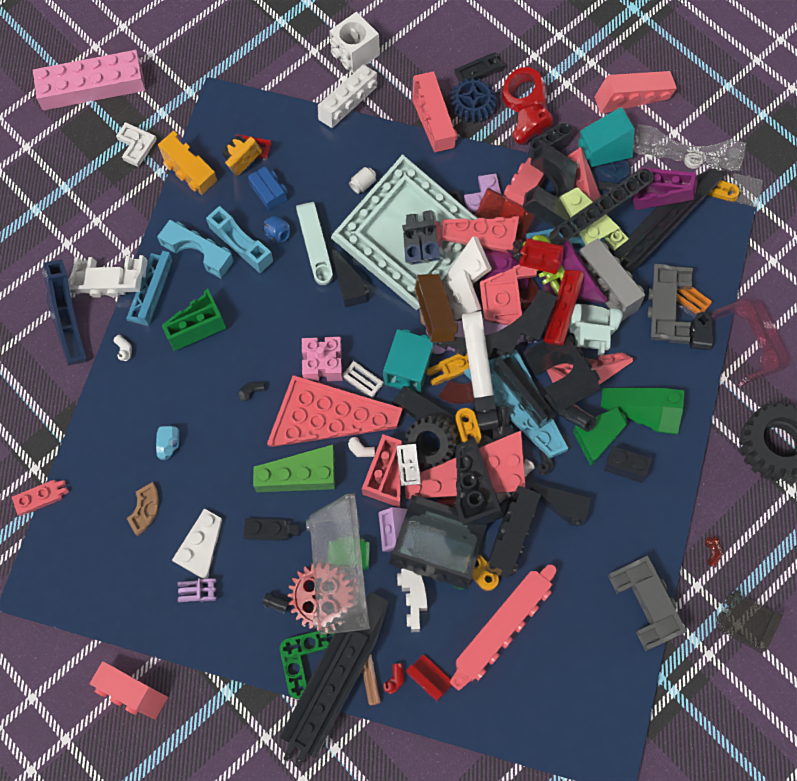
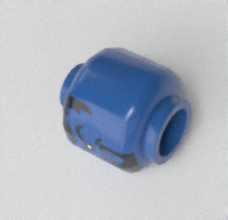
M272 216L265 220L263 233L274 243L284 242L290 236V225L281 217Z

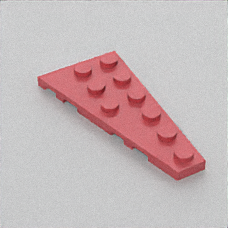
M521 431L479 448L496 493L514 492L518 485L525 488ZM456 458L421 472L422 484L405 486L407 500L412 495L421 498L457 496Z

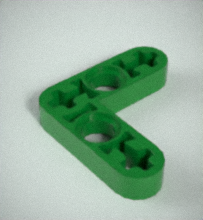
M324 629L288 638L281 643L280 653L288 692L293 699L299 700L301 695L298 696L297 693H293L296 685L294 681L290 683V679H297L302 676V680H298L299 686L304 687V690L307 686L301 656L326 650L329 645L328 641L321 642L323 646L319 647V641L316 636L320 635L321 639L327 638L328 633H331L333 636L336 632L334 629ZM307 638H313L316 642L315 647L306 649L304 641ZM300 640L302 652H299V648L293 649L292 654L284 651L288 643L292 646H297L296 641ZM293 663L298 664L300 667L296 675H291L288 672V667Z

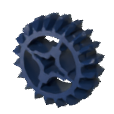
M473 77L468 81L465 78L464 83L459 81L458 85H454L453 90H451L449 98L450 108L454 111L455 116L459 115L460 120L465 118L466 123L468 120H472V123L475 120L481 122L482 118L487 120L488 115H492L493 110L496 108V92L492 90V85H487V81L481 82L480 78L476 81Z

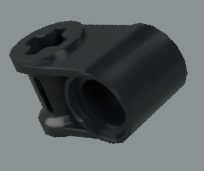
M699 312L690 325L689 346L690 349L711 350L713 343L712 317L707 312Z

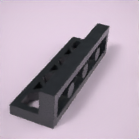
M510 356L504 360L501 357L495 360L493 370L539 428H542L556 418L557 415Z

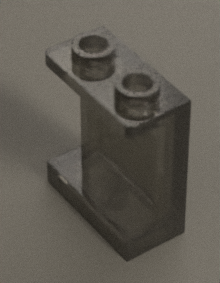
M739 590L733 594L729 593L724 603L727 605L724 612L721 610L716 618V622H718L716 629L759 653L767 651L784 614L777 610L771 612L740 595L741 591Z

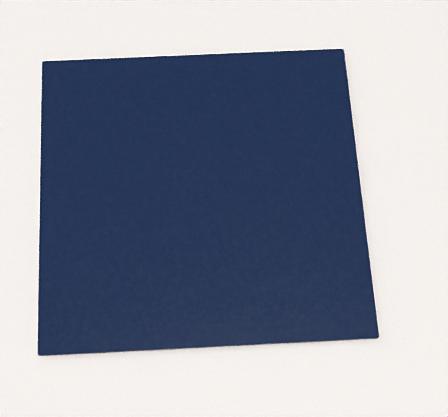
M207 77L181 143L183 145L187 143L190 146L188 150L196 157L199 156L215 172L217 182L201 195L198 191L194 192L185 180L181 181L176 176L175 171L169 170L135 256V259H139V255H143L149 260L151 253L161 255L162 251L169 252L173 259L150 324L147 326L127 321L126 318L136 292H126V295H120L46 481L47 483L52 480L57 482L64 480L66 486L62 488L67 487L69 492L62 495L61 500L34 511L1 594L0 612L291 697L288 692L280 645L288 638L318 631L317 626L309 629V623L304 626L302 625L303 618L296 620L298 613H291L295 608L294 605H289L286 613H283L271 607L265 608V605L262 604L266 593L270 594L272 592L274 596L289 600L290 602L293 601V598L288 597V594L293 593L289 586L296 584L292 579L295 577L300 578L297 572L302 571L305 573L304 567L309 566L311 569V564L314 563L318 567L320 563H324L326 568L328 565L330 541H333L334 538H343L345 542H353V539L358 538L365 539V542H369V569H340L338 574L346 573L343 578L344 581L351 580V582L357 583L360 601L370 592L389 601L377 642L371 652L381 702L377 705H369L363 672L361 671L340 712L573 781H637L665 643L645 652L636 632L650 624L632 588L616 594L608 575L648 556L659 579L662 578L664 580L669 598L675 599L755 208L706 195L650 255L634 269V273L631 275L632 280L644 290V299L639 310L623 320L618 329L610 335V349L605 350L603 354L608 355L622 352L633 358V362L599 384L600 390L575 403L585 412L597 417L608 412V410L601 408L602 388H667L684 390L683 412L678 434L658 433L651 430L652 428L643 424H637L634 420L626 417L627 423L622 433L596 463L590 466L573 433L576 425L554 412L557 415L554 422L568 450L552 457L554 466L548 475H541L538 472V466L542 461L539 455L541 449L509 419V424L513 426V434L521 431L523 462L527 459L535 467L525 477V488L530 490L531 484L535 483L591 498L584 525L578 527L569 525L567 521L562 520L539 500L536 514L530 523V532L523 542L525 544L524 550L516 561L519 563L516 573L511 574L508 579L498 575V585L491 591L483 590L473 578L467 590L456 589L452 584L438 582L433 578L421 575L426 592L427 611H419L420 632H411V627H407V614H411V606H406V593H410V591H402V586H398L397 573H401V569L389 564L392 551L385 552L382 550L379 521L380 511L391 507H399L363 495L362 487L374 457L355 456L349 449L348 443L352 437H357L364 447H375L376 453L383 434L405 443L408 439L405 436L409 432V427L417 420L402 412L396 429L270 447L267 443L292 376L303 378L302 338H317L318 342H325V337H340L342 345V375L352 362L355 361L384 382L383 370L397 329L401 331L409 330L419 336L426 335V326L421 322L419 309L415 310L331 238L336 229L396 161L404 155L446 192L458 189L465 208L464 195L481 192L478 176L496 174L504 206L506 187L508 184L511 185L515 173L519 174L520 165L526 163L528 153L459 136L455 140V148L434 152L424 128L350 111L331 128L318 119L319 103ZM236 134L271 140L272 145L268 153V159L256 157L239 176H236L225 163L227 159L222 154L223 150L236 137ZM263 167H267L269 171L273 170L277 175V182L283 184L288 192L286 193L287 201L271 211H268L251 187L248 179L249 175L258 172ZM364 167L371 168L376 174V181L364 192L357 194L349 185L351 178ZM590 168L597 188L599 181L607 182L597 176L595 169ZM545 176L541 188L555 196L554 186L551 180ZM598 190L599 193H600V196H602V195H604L605 193H607V191H600V190ZM634 195L606 214L620 227V230L627 237L656 208L650 207L635 210L633 203ZM314 202L333 274L332 281L327 285H320L315 281L296 209L297 205ZM219 206L234 219L238 227L254 241H260L271 251L273 262L263 272L259 273L209 228L206 217ZM503 209L473 213L476 218L495 219L496 217H502ZM525 210L521 225L518 224L515 240L525 242L526 234L554 228ZM272 216H279L290 225L289 238L284 242L274 243L263 233L266 219ZM169 220L175 223L180 222L189 231L194 230L202 238L211 239L218 247H225L231 252L234 262L222 279L206 271L203 263L204 254L201 251L187 248L174 253L160 244L157 236ZM609 248V252L612 254L614 250ZM332 250H336L362 278L363 285L367 284L369 295L366 296L367 303L350 307L344 306ZM154 260L152 267L154 270L156 269L158 260ZM654 264L693 268L692 287L712 301L705 311L712 317L713 343L711 350L690 349L689 344L651 340V318H648V306H652V300H648L649 288H653ZM536 271L537 276L529 278L527 289L518 287L522 314L531 305L539 290L543 291V277L540 278L538 275L543 271ZM153 276L147 278L146 284L148 286L150 285ZM476 281L472 285L481 307L479 311H481L482 318H484L480 282ZM208 288L226 329L173 351L162 325L180 310L184 311L189 307L190 302L200 298ZM677 291L679 295H681L683 298L689 301L684 295ZM146 293L142 294L140 297L142 303L144 301ZM580 299L576 300V304L593 305L610 310L605 302L599 304ZM676 300L675 322H692L696 314ZM690 302V303H692L694 306H696L698 309L701 310V308H700L699 306H697L695 303ZM140 309L135 311L133 317L138 318ZM567 331V334H566V335H567V336H570V335H571L572 338H573V334H569V331ZM117 335H121L132 345L131 357L127 361L119 360L117 354H120V347L114 342V338ZM542 335V339L538 342H520L515 346L514 350H517L539 394L544 399V396L548 393L545 387L552 384V380L547 370L535 376L523 355L524 351L543 341ZM580 347L584 355L583 358L598 360V349ZM493 349L489 360L501 356L496 353V349ZM452 350L444 351L441 354L432 353L428 369L457 354ZM355 368L352 369L353 371H355L357 374H359L360 376H362L364 379H366L367 381H369V382H370L371 384H373L374 386L377 385L375 382H373V381L370 380L368 377H366L365 375H363V374H362L361 372H359L357 369H355ZM442 370L430 376L426 375L421 392L422 397L455 417L462 408H469L471 410L475 408L472 381L465 374L435 386L432 385L431 380L443 375ZM348 374V375L351 376L353 379H355V380L358 381L360 384H362L364 387H366L367 389H369L370 391H372V389H370L368 386H366V385L363 384L361 381H359L358 379H356L354 376H352L351 374ZM320 377V382H316L370 398L344 378H342L343 381H327L326 377ZM248 382L265 383V391L252 392L249 394V400H240L238 392ZM383 385L379 392L375 394L373 400L393 405L392 401L401 389ZM466 417L462 418V421H463V422H466V419H467V418H466ZM173 426L179 429V447L173 451L170 458L161 460L157 457L156 452L158 428ZM493 429L484 430L481 433L492 439ZM425 431L424 439L426 444L432 449L439 450V437L432 431ZM333 445L335 454V489L256 492L253 486L255 466ZM613 446L651 458L647 476L642 483L604 471L608 455ZM456 452L453 453L454 455L447 461L456 458ZM424 463L419 465L420 473L433 468L432 465L424 467ZM154 482L159 497L157 514L147 530L137 537L127 518L133 514L137 507L136 491ZM401 486L400 508L408 509L410 499H406L405 486ZM457 496L425 498L456 508ZM506 498L500 504L503 513L505 512L509 498ZM206 509L222 518L213 560L208 573V579H216L214 583V588H216L214 597H216V600L178 602V597L196 596L180 595L178 589L187 587H179L178 582L198 581V578H202L176 564L172 559L203 510ZM245 518L290 521V525H298L300 527V535L289 536V540L284 541L245 540L243 538ZM502 518L487 524L478 553L486 562L488 561ZM412 528L414 547L407 549L411 556L440 565L438 562L441 559L440 557L447 555L458 546L464 552L465 557L452 565V570L465 569V560L472 551L470 546ZM476 561L475 567H478L479 563ZM547 565H553L556 568L555 576L550 581L552 586L549 590L552 593L545 601L541 599L538 602L537 606L539 609L532 617L528 615L524 619L526 624L520 632L514 631L510 636L513 639L506 648L501 647L497 653L500 656L492 665L488 663L485 666L486 673L479 681L475 678L473 682L470 681L460 691L451 686L436 702L406 673V670L411 665H414L422 655H425L451 680L457 671L456 660L525 577L531 571H537L540 574ZM486 576L485 581L487 583L492 582V578L490 576ZM312 580L308 582V588L311 591L315 588ZM329 581L328 589L333 592L335 585L332 581ZM208 583L203 584V588H208ZM204 592L203 597H208V592ZM318 594V598L322 600L324 595ZM311 601L307 604L309 611L312 612L314 610V604ZM331 602L327 604L329 612L332 613L334 611V605ZM332 625L330 627V629H334L335 631L338 628V626L333 627ZM328 633L325 639H321L320 635L316 636L319 641V647L323 646L321 643L323 641L330 643L333 637L331 633ZM307 638L304 641L306 649L315 647L316 642L313 638ZM300 640L296 641L297 646H292L288 643L284 651L292 654L293 649L299 648V652H302ZM325 650L301 656L307 684ZM296 663L288 667V672L291 675L298 674L300 670L299 665ZM402 664L404 684L395 693L389 694L385 692L383 685L393 676L392 665ZM302 676L297 679H290V683L295 682L296 689L293 690V693H297L298 696L304 690V687H300L298 680H302Z

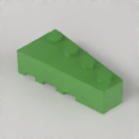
M333 445L255 466L253 486L256 492L335 489V454Z

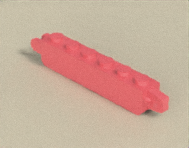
M547 565L540 574L537 571H531L456 660L457 671L450 681V684L455 689L460 691L470 681L473 682L475 678L479 681L486 673L485 666L488 663L492 665L500 656L497 653L501 647L506 648L513 640L510 636L514 631L519 633L525 626L524 619L528 615L532 617L539 609L537 606L538 602L541 599L545 601L552 593L549 590L552 586L550 581L554 578L557 571L553 565Z

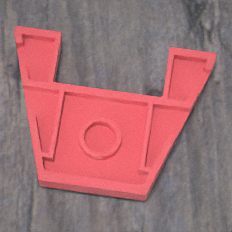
M516 265L508 271L481 281L480 290L484 321L510 325L518 319L522 312L517 279L536 277V269Z

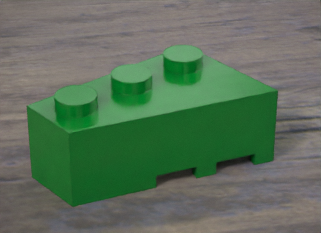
M208 288L200 298L191 301L189 307L184 311L180 310L162 325L173 351L226 329Z

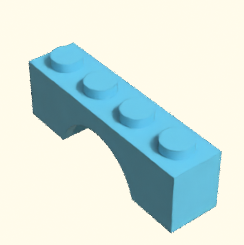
M220 206L206 217L209 228L259 273L263 272L273 262L271 251L260 241H254L238 227L234 219Z
M169 220L157 236L160 244L174 253L187 248L201 251L204 254L203 263L206 271L221 279L234 262L231 252L227 248L218 247L211 239L202 238L194 230L189 231L180 222L175 223Z

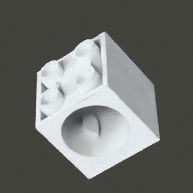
M357 12L330 30L332 55L336 59L338 58L345 69H349L352 73L363 64H368L380 55L379 33Z

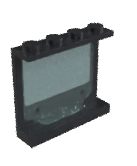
M412 495L394 550H392L389 564L398 569H406L417 575H424L438 582H446L456 588L468 590L487 524L463 526L456 508Z

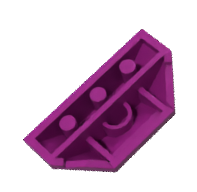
M568 240L561 245L564 246L562 266L564 270H576L584 273L577 299L599 304L608 300Z
M483 248L491 270L477 281L481 282L501 272L508 271L514 266L520 265V261L513 259L510 253ZM529 278L517 279L518 287L527 289Z

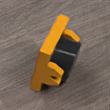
M239 135L234 137L225 146L222 154L227 159L225 163L236 176H239L262 150L252 137L246 141Z

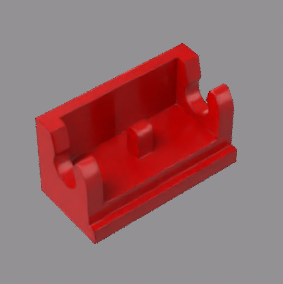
M527 238L520 254H523L520 259V266L556 274L563 262L564 246Z

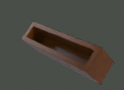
M417 274L414 290L430 342L454 341L455 333H458V323L454 320L453 308H450L449 296L445 293L444 282L441 281L439 274Z

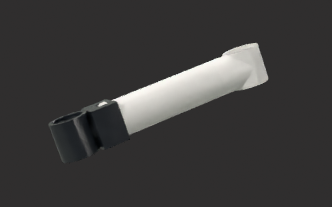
M481 311L461 314L478 426L480 431L497 429L499 425Z

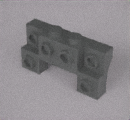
M654 264L653 288H649L648 300H652V306H648V318H651V340L689 344L691 322H675L677 289H691L693 268Z
M648 556L608 575L616 594L632 588L650 624L636 632L645 652L687 632L675 610L677 608L675 601L672 597L669 598L666 592V584L662 578L659 579Z

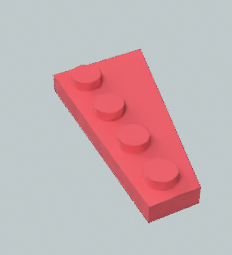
M519 216L512 218L496 217L495 219L477 218V220H442L441 240L467 245L474 236L478 237L482 248L509 253L506 250L513 249L512 244L515 241Z

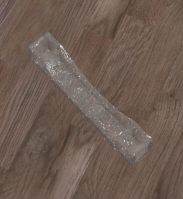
M638 124L633 152L640 155L647 154L658 158L664 157L675 161H690L693 164L700 163L710 167L740 171L746 143L726 140L711 146H689L668 138L656 127Z

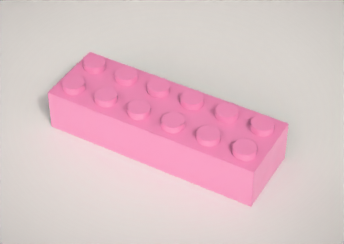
M136 50L33 69L36 98L42 110L146 91L141 62Z

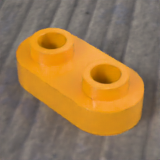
M469 408L460 409L456 414V424L462 443L468 441L467 437L471 435L479 444L481 433L475 413ZM466 417L469 421L463 422L462 418Z
M470 555L465 560V569L467 568ZM478 555L476 561L479 563V566L474 567L472 578L483 590H494L498 585V575L486 571L487 562L482 556ZM490 576L492 582L487 583L485 577Z

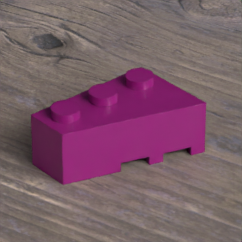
M646 168L652 172L653 180L634 195L633 203L635 210L694 200L698 184L697 175L693 172Z

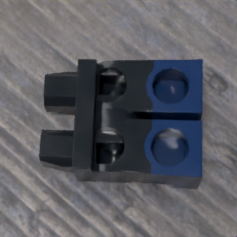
M432 210L424 211L423 221L418 222L417 214H407L406 224L402 225L404 231L405 263L415 265L427 263V261L433 262L446 259L442 248L441 225L436 220L435 212Z

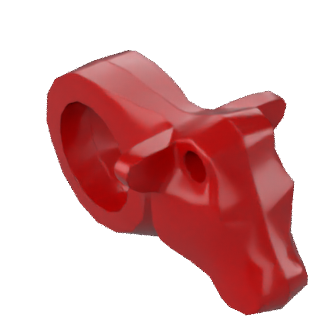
M520 67L508 75L504 82L502 99L508 108L518 112L517 124L512 136L516 143L525 145L531 137L542 134L547 127L553 124L552 115L546 107V84L541 75L530 67ZM526 81L535 82V87L528 96L524 98L514 97V91L521 83Z

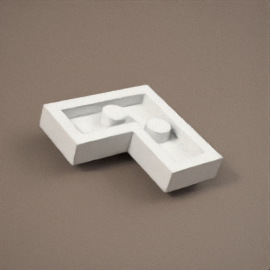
M126 122L116 135L119 141L129 145L122 156L123 160L137 167L140 166L157 140L156 136Z

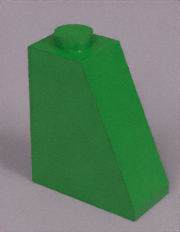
M618 408L595 417L596 425L590 432H586L578 426L574 427L573 433L590 466L596 463L626 426V417L622 412L620 413Z

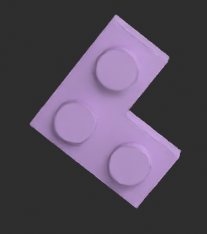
M496 174L478 176L481 192L464 195L466 209L472 214L503 209V201Z

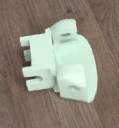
M575 304L567 330L569 334H573V339L576 343L575 348L579 346L598 349V356H602L605 350L610 349V335L618 329L623 318V312L619 309L611 308L608 310L593 305Z

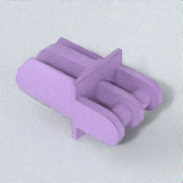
M198 578V581L178 582L179 587H187L178 589L180 595H196L178 597V602L215 601L214 592L216 588H214V583L216 579ZM208 583V588H203V584ZM208 592V597H203V593Z

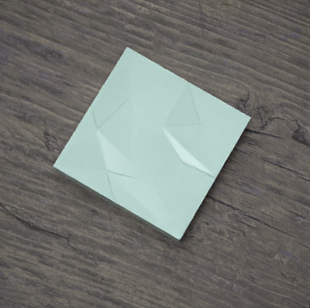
M402 155L336 229L331 238L415 310H418L420 306L414 290L417 274H439L442 281L467 245L441 240L446 259L433 262L427 261V263L415 265L405 263L404 231L402 225L406 224V215L417 214L418 222L423 221V212L432 210L435 212L436 220L440 222V225H442V220L446 219L477 220V218Z

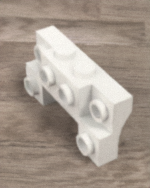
M139 255V259H132L130 256H126L123 270L121 267L96 268L97 261L92 257H88V261H82L80 258L75 257L73 270L68 279L70 293H89L92 297H101V295L118 297V295H126V292H140L141 279L146 276L148 260L143 255Z

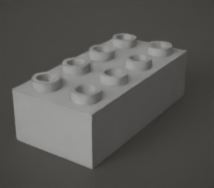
M597 238L581 248L578 255L608 300L605 304L609 309H619L623 312L621 322L637 312L645 296L644 290L632 280L631 274L623 269L619 259L615 256L613 257L609 252L608 246Z

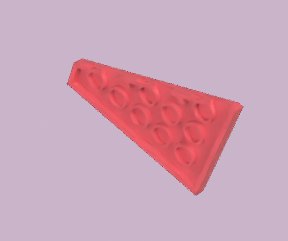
M292 376L267 445L276 447L396 429L403 408Z

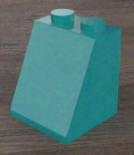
M621 107L580 131V139H578V146L583 149L591 167L632 158L635 129Z
M397 329L383 370L384 385L398 389L405 386L421 395L434 349V342H430L429 336H419L409 330L401 331Z

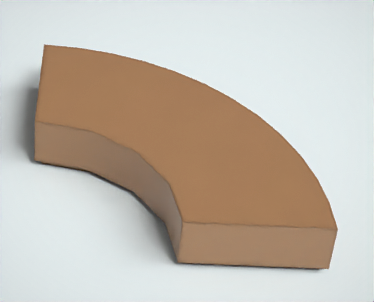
M154 482L136 491L137 507L133 514L127 518L137 537L147 530L157 514L159 497Z

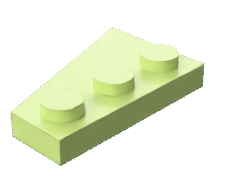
M578 187L560 197L570 217L592 203ZM604 215L579 234L585 245H588L597 238L601 239L620 227L607 215Z

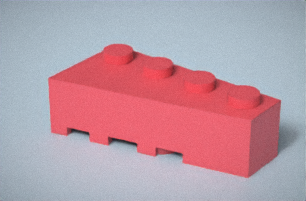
M434 71L415 75L413 77L412 102L434 152L455 148L457 132L453 129L451 118L445 106Z
M670 71L607 75L594 97L600 114L621 107L626 109L668 100L677 88Z

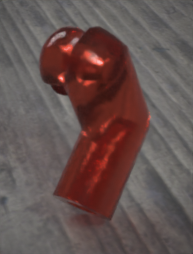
M707 537L705 545L711 549V555L707 564L716 568L723 554L720 540L716 537Z

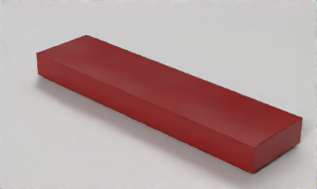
M565 270L544 338V342L547 344H564L584 277L582 271Z

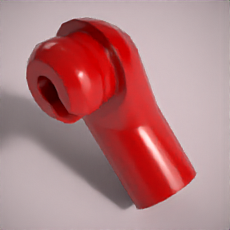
M402 664L392 665L393 676L388 682L384 683L383 689L389 694L395 693L404 684Z

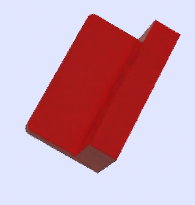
M422 655L414 665H411L406 670V673L436 702L452 686L450 684L451 680L425 655Z

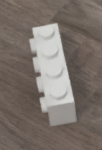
M363 64L318 104V119L333 128L377 88V72Z

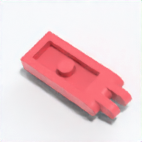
M52 480L13 496L12 500L17 515H25L61 500L62 495L69 492L67 487L62 488L66 486L65 481L57 482Z

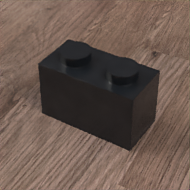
M613 446L608 455L604 471L642 483L647 476L651 458Z

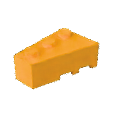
M173 130L158 144L164 159L163 164L168 170L175 171L176 176L181 181L185 180L194 192L198 191L203 195L217 182L215 172L199 156L196 157L188 150L190 146L187 143L183 145L177 138L178 134Z

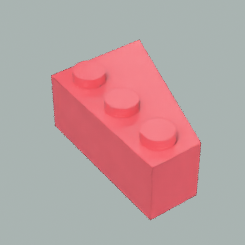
M528 158L525 164L522 163L520 165L519 174L515 173L511 185L508 184L504 192L506 199L501 216L505 218L519 216L518 224L520 225L525 213V209L522 208L525 193L537 185L541 187L546 176L530 165L531 158Z
M383 434L363 484L362 493L365 496L400 508L401 480L396 446L402 444V441Z
M103 661L89 683L96 687L94 692L103 697H106L108 694L111 696V702L119 706L122 703L127 705L125 710L137 715L140 712L156 720L168 699L164 694Z

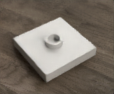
M464 274L445 283V293L449 296L450 308H453L455 321L462 318L461 314L481 310L469 274Z

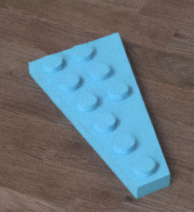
M514 350L512 356H510L511 359L537 390L517 350ZM499 356V357L502 358V360H504V359L507 358V357H504V356ZM499 357L489 360L495 405L497 407L502 405L509 406V419L549 458L566 452L568 447L554 420L539 428L493 370L495 360ZM470 368L464 370V374L471 380Z

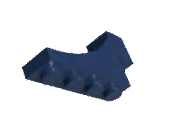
M63 260L44 262L42 276L47 288L46 302L67 366L86 362L87 358L75 319L68 275Z

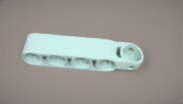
M314 202L297 205L296 209L315 281L320 285H327L332 281L333 274Z

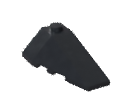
M473 438L456 445V508L462 525L487 524L505 517L476 439Z

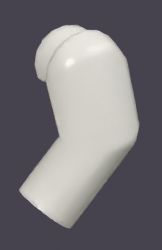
M117 335L114 338V342L120 347V354H117L119 360L127 361L131 357L132 345L121 335Z

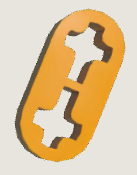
M720 180L716 188L707 195L735 202L739 196V188L732 183Z

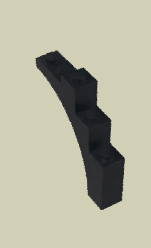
M539 290L531 305L518 319L497 332L485 335L488 361L493 349H496V353L501 356H512L520 335L524 336L523 339L528 342H538L557 297ZM454 337V341L437 342L436 344L444 349L448 347L455 349L454 353L463 357L467 354L464 337Z

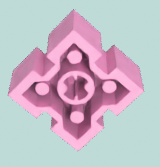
M325 337V342H318L317 338H302L303 379L320 382V377H326L327 381H343L340 337Z

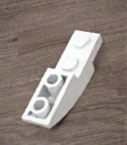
M402 547L401 553L410 555L407 549ZM401 569V573H397L398 586H402V591H410V593H406V606H411V614H407V627H411V632H420L419 611H427L424 583L421 575Z

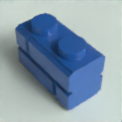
M263 167L258 172L249 175L248 179L251 187L268 211L287 201V189L283 184L277 182L278 178L273 170L269 171L267 167Z

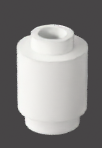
M364 167L351 178L349 185L357 194L364 192L376 181V174L371 168Z

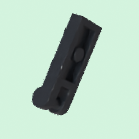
M494 52L454 69V74L458 81L464 83L465 78L468 81L472 77L474 80H478L494 72H501L504 70L505 65L499 60L498 54Z

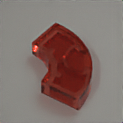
M449 381L439 394V398L452 404L474 403L472 382L457 384Z

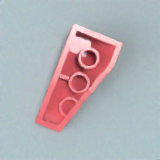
M580 147L566 156L577 164L574 189L578 187L594 202L601 196L583 149Z
M622 352L602 355L598 357V360L588 359L592 365L591 370H596L600 376L599 384L633 362V358ZM559 364L548 369L547 372L552 383L565 377L572 370L573 365Z

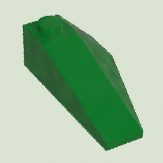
M602 388L601 408L608 411L618 408L620 413L622 412L625 417L634 420L637 424L652 428L651 430L658 433L677 435L683 412L684 390L667 388Z

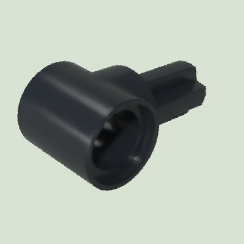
M502 405L498 407L499 428L493 429L492 440L494 441L513 434V426L509 424V406Z

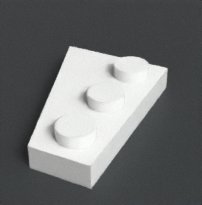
M473 236L442 281L444 284L464 274H469L473 284L491 270L478 237Z
M204 509L172 561L202 579H208L222 518Z

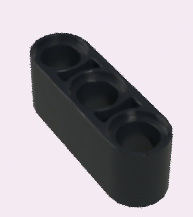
M567 123L558 124L530 142L528 158H531L532 151L544 142L557 151L568 146L573 130L571 125Z

